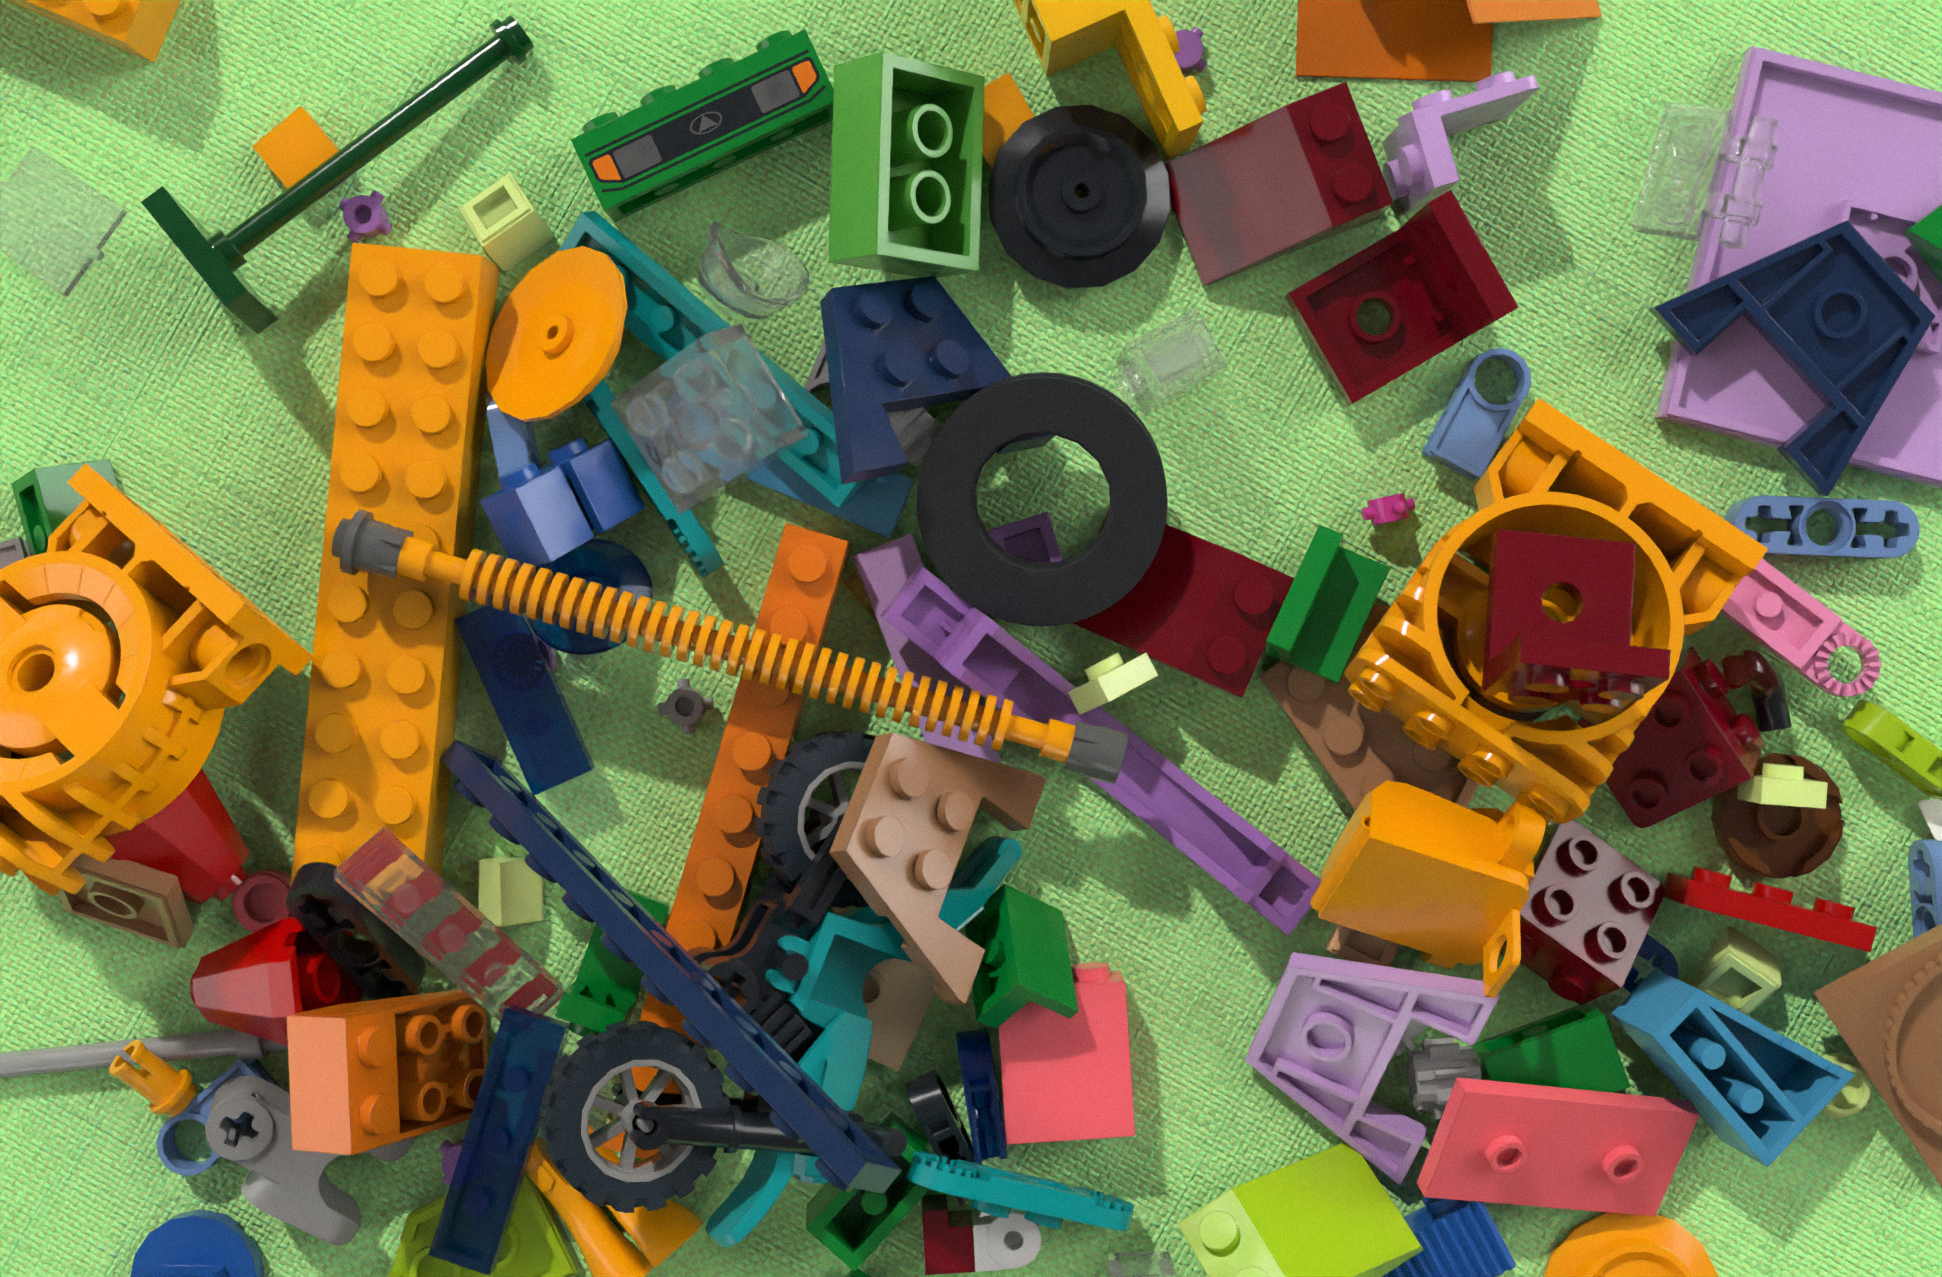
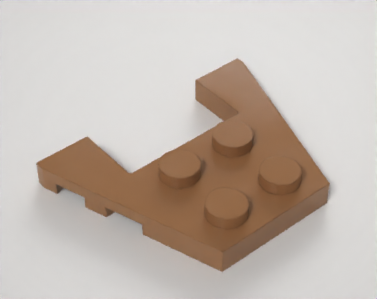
M896 733L878 735L875 737L829 853L876 915L887 916L904 938L901 947L915 965L923 964L937 982L933 989L941 1000L948 1005L966 1004L985 950L939 919L940 909L978 807L1010 831L1029 829L1046 779L1039 774Z

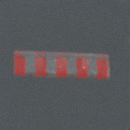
M385 827L334 869V879L340 886L517 1037L561 1000L564 992L561 982Z

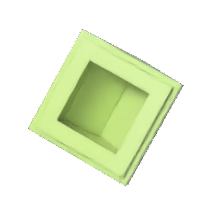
M526 857L477 859L478 914L483 918L479 923L505 927L544 920L543 880L540 875L526 864L524 860Z

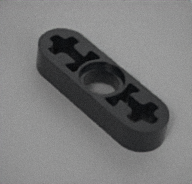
M312 862L300 867L286 898L288 910L364 994L372 1000L418 995L426 970L424 960L362 888H359L339 871L340 867L333 864ZM343 931L358 932L372 940L356 939Z

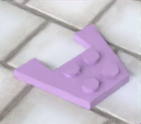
M1292 952L1252 1040L1245 1061L1401 1186L1423 1144L1427 1125L1371 1101V1098L1410 1020H1416L1473 1046L1499 999L1500 991L1495 998L1484 996L1483 981Z

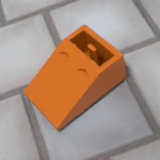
M485 987L338 1004L286 1015L292 1150L354 1155L491 1113Z

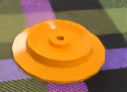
M585 246L557 251L533 267L508 295L492 327L485 357L487 389L500 411L524 422L552 419L580 402L608 374L620 350L628 306L624 276L610 256Z
M1602 1212L1569 1231L1550 1254L1543 1277H1718V1274L1703 1244L1674 1219L1656 1214V1216Z

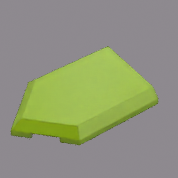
M520 1158L481 1179L475 1180L411 1211L405 1222L400 1237L401 1242L387 1277H570L578 1273L580 1268L577 1254L554 1207L528 1176Z

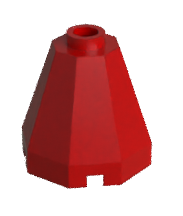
M202 768L186 789L160 812L136 825L131 831L127 829L103 836L116 851L110 858L130 860L177 876L184 898L199 905L206 902L212 895L223 902L249 875V872L241 865L250 855V851Z
M294 916L281 919L201 957L197 969L190 980L192 1001L209 1022L288 1046L286 1015L338 1004L360 1002L363 993ZM343 931L347 935L355 938L351 931Z

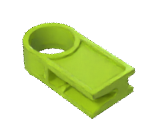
M1859 700L1840 725L1842 732L1930 798L1942 800V750L1889 711L1871 702Z

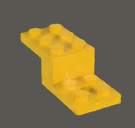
M1012 0L1046 77L1116 47L1165 160L1168 161L1189 152L1203 123L1201 114L1207 111L1205 99L1194 76L1190 75L1184 78L1174 54L1180 52L1179 41L1174 27L1167 15L1164 14L1157 17L1150 0Z

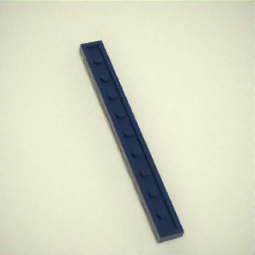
M455 739L440 759L458 778L454 784L455 789L473 804L482 808L486 807L493 815L489 820L490 826L502 837L514 844H521L529 852L524 859L526 864L538 875L552 883H558L566 891L562 901L571 911L588 922H596L605 932L600 940L611 953L627 963H635L645 974L640 983L652 996L666 1005H675L686 1017L681 1025L688 1035L704 1047L711 1050L717 1049L729 1062L724 1068L728 1077L746 1092L755 1096L760 1094L773 1108L769 1114L771 1122L792 1140L799 1143L804 1141L819 1156L815 1162V1167L826 1180L845 1192H850L853 1188L884 1194L902 1170L495 756Z

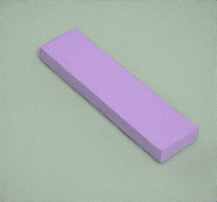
M912 533L852 556L895 667L898 668L901 682L903 681L905 671L915 673L911 686L918 688L922 675L930 677L931 681L928 691L935 692L938 680L948 682L945 692L946 696L951 697L954 686L958 685L964 687L961 700L968 701L971 692L969 686L943 668L931 655L880 616L918 566L921 565L925 568ZM920 717L918 725L925 742L1001 763L997 751L990 749L991 735L987 734L984 746L982 747L974 744L976 735L974 730H970L968 740L965 742L957 740L960 726L954 725L951 736L947 737L941 735L944 722L937 720L933 733L924 730L928 717Z

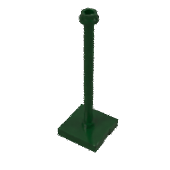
M511 15L502 22L496 19L489 24L494 34L492 38L226 235L222 230H219L211 236L203 225L163 186L141 201V203L224 306L254 332L259 334L277 321L278 318L238 270L247 263L244 255L511 57L518 65L522 64L527 60L525 54L531 51L534 45L523 28Z

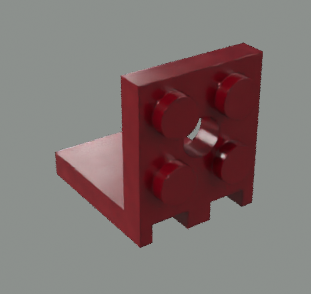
M1452 190L1428 202L1398 230L1285 296L1347 406L1519 308ZM1375 301L1387 309L1390 316V324L1384 334L1370 335L1360 328L1357 322V311L1362 303Z
M1497 529L1492 535L1481 694L1495 696L1499 692L1508 693L1509 701L1527 705H1545L1551 702L1565 703L1568 700H1578L1579 708L1582 710L1613 713L1622 711L1624 706L1634 700L1644 698L1645 693L1667 681L1670 675L1671 650L1630 646L1636 543ZM1553 588L1562 589L1573 597L1577 607L1576 616L1573 621L1557 622L1545 613L1542 606V597L1546 590Z

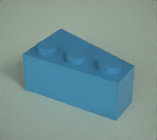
M1654 969L1611 1013L1685 1100L1692 1102L1700 1113V1117L1722 1142L1766 1167L1784 1151L1855 1076L1854 1073L1764 1026L1762 1023L1702 990L1657 969Z

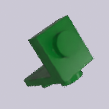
M626 889L664 927L670 910L669 905ZM597 924L593 930L576 980L563 992L555 1017L569 1021L568 1029L581 1037L591 1032L597 1036L606 1031L605 1026L612 1023L625 1022L628 1025L642 988L640 980L645 975L635 963L630 964L621 960L602 944L600 938L605 932Z

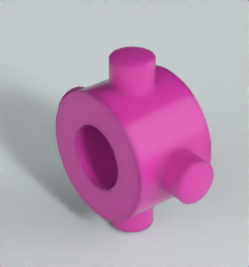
M1405 493L1367 501L1368 507L1361 510L1363 520H1371L1372 526L1410 518L1409 511L1415 509V502L1412 498L1406 499Z

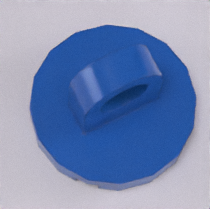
M201 1209L177 1214L150 1232L135 1253L130 1277H264L265 1272L259 1246L252 1236L247 1237L244 1231L237 1227L240 1223L227 1214Z

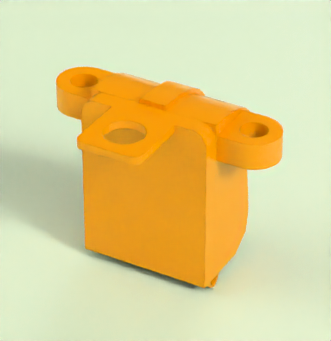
M1386 780L1364 796L1339 836L1321 872V883L1310 899V904L1316 911H1319L1318 918L1420 950L1422 960L1432 965L1450 970L1456 963L1475 965L1483 961V994L1486 997L1495 998L1520 964V910L1529 898V883L1534 878L1533 858L1544 836L1546 826L1545 814L1543 811L1519 803H1513L1506 813L1497 808L1468 809L1410 784ZM1507 940L1505 955L1497 970L1498 956L1502 945Z

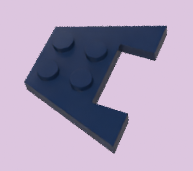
M1848 220L1833 225L1648 309L1691 356L1698 355L1736 319L1743 315L1826 406L1777 449L1819 496H1828L1935 317L1931 310Z
M935 276L831 288L820 301L841 484L890 476L897 473L908 463L887 413L967 400L981 389L997 381L1012 377ZM1025 435L1001 446L996 452L1000 455L1042 447L1056 435Z

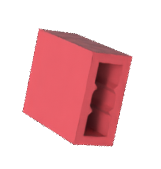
M1089 962L1071 966L1078 1013L1070 1019L1029 1001L998 1027L1006 1145L1135 1136L1126 986L1121 971L1110 972L1108 963Z

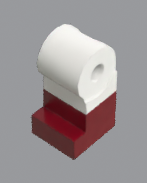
M946 1194L924 1195L921 1198L925 1275L1016 1269L1028 1265L1036 1258L1040 1251L1042 1238L1039 1226L1024 1218V1210L1011 1208L1009 1217L1002 1218L978 1210L948 1211Z

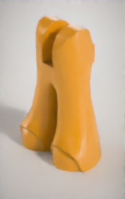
M588 1124V1132L590 1135L591 1133L595 1132V1130ZM536 1137L519 1151L528 1176L551 1203L570 1230L584 1256L592 1277H645L652 1268H656L704 1224L692 1210L670 1199L665 1200L667 1206L658 1210L648 1211L642 1206L634 1208V1213L618 1212L611 1206L606 1205L640 1248L639 1250L615 1226L601 1206L587 1200L566 1181L548 1156L546 1140ZM602 1145L595 1148L604 1158L619 1163L620 1158L613 1150L603 1148Z

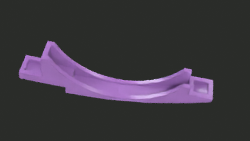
M918 566L880 616L931 655L943 668L971 689L981 692L980 695L986 699L987 694L997 696L995 706L998 709H1001L1003 700L1008 699L1014 701L1011 714L1045 724L1048 723L1049 718L1072 725L1077 720L1094 726H1104L1128 733L1124 760L1115 784L1088 777L1288 936L1312 907L1310 899L1320 885L1321 879L1099 706L1079 715L1068 693L1076 689L1074 685L923 566Z

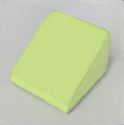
M511 172L459 208L483 249L503 271L511 270L554 238L553 232Z
M1729 926L1716 940L1687 984L1702 990L1749 1016L1782 986L1780 962L1774 955Z

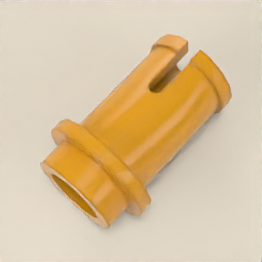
M138 1039L130 1042L123 1050L130 1055L134 1062L141 1066L140 1069H136L120 1055H117L111 1063L109 1074L119 1078L151 1102L149 1108L155 1115L165 1113L169 1117L177 1116L190 1104L197 1092V1086L191 1082L192 1073L186 1069L175 1070L145 1047V1044Z

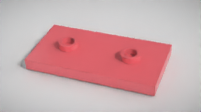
M1457 1077L1417 1184L1424 1197L1656 1216L1700 1113L1690 1100Z

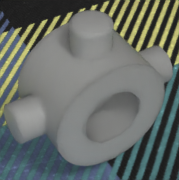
M689 678L678 679V689L668 696L666 702L658 704V711L660 715H668L674 723L682 725L683 734L695 733V723L703 718L706 710L714 709L713 697L705 698L698 689L690 687Z

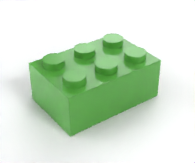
M879 52L834 66L828 263L914 277L935 276L939 278L979 271L984 76L887 52Z

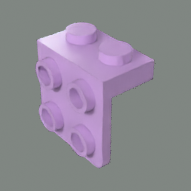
M1513 71L1498 73L1475 84L1476 92L1453 98L1451 90L1438 91L1412 103L1414 110L1397 119L1399 125L1382 142L1388 160L1383 165V175L1392 199H1400L1404 215L1420 210L1428 202L1446 193L1460 181L1447 136L1508 117L1539 89L1535 75L1516 79Z

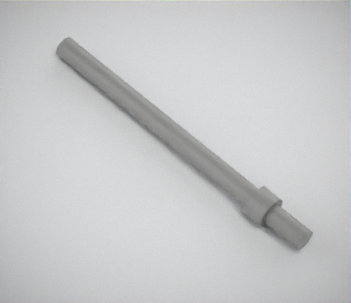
M235 1029L138 1039L145 1044V1047L165 1062L236 1055L238 1060L240 1058L243 1060L268 1058L271 1051L288 1050L286 1045ZM136 1039L1 1052L0 1078L108 1068L117 1055H120L131 1065H138L123 1050L126 1045Z

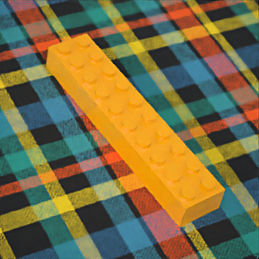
M352 242L291 885L298 869L303 865L312 862H324L342 868L383 831L401 845L404 850L361 886L362 890L371 900L384 901L423 866L441 881L451 771L440 759L454 742L467 601L459 597L460 585L430 576L426 582L402 575H397L395 579L364 571H359L356 575L343 573L340 569V558L332 555V542L340 521L343 518L351 520L354 514L359 509L372 512L376 521L412 531L414 538L436 544L438 552L466 560L472 552L486 414L485 398L486 393H488L485 357L495 320L499 268L483 255ZM440 888L427 900L439 895Z

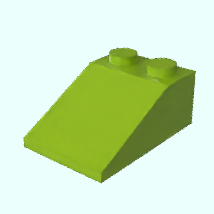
M1346 1142L1234 1187L1177 1223L1208 1277H1382L1424 1250L1363 1156Z

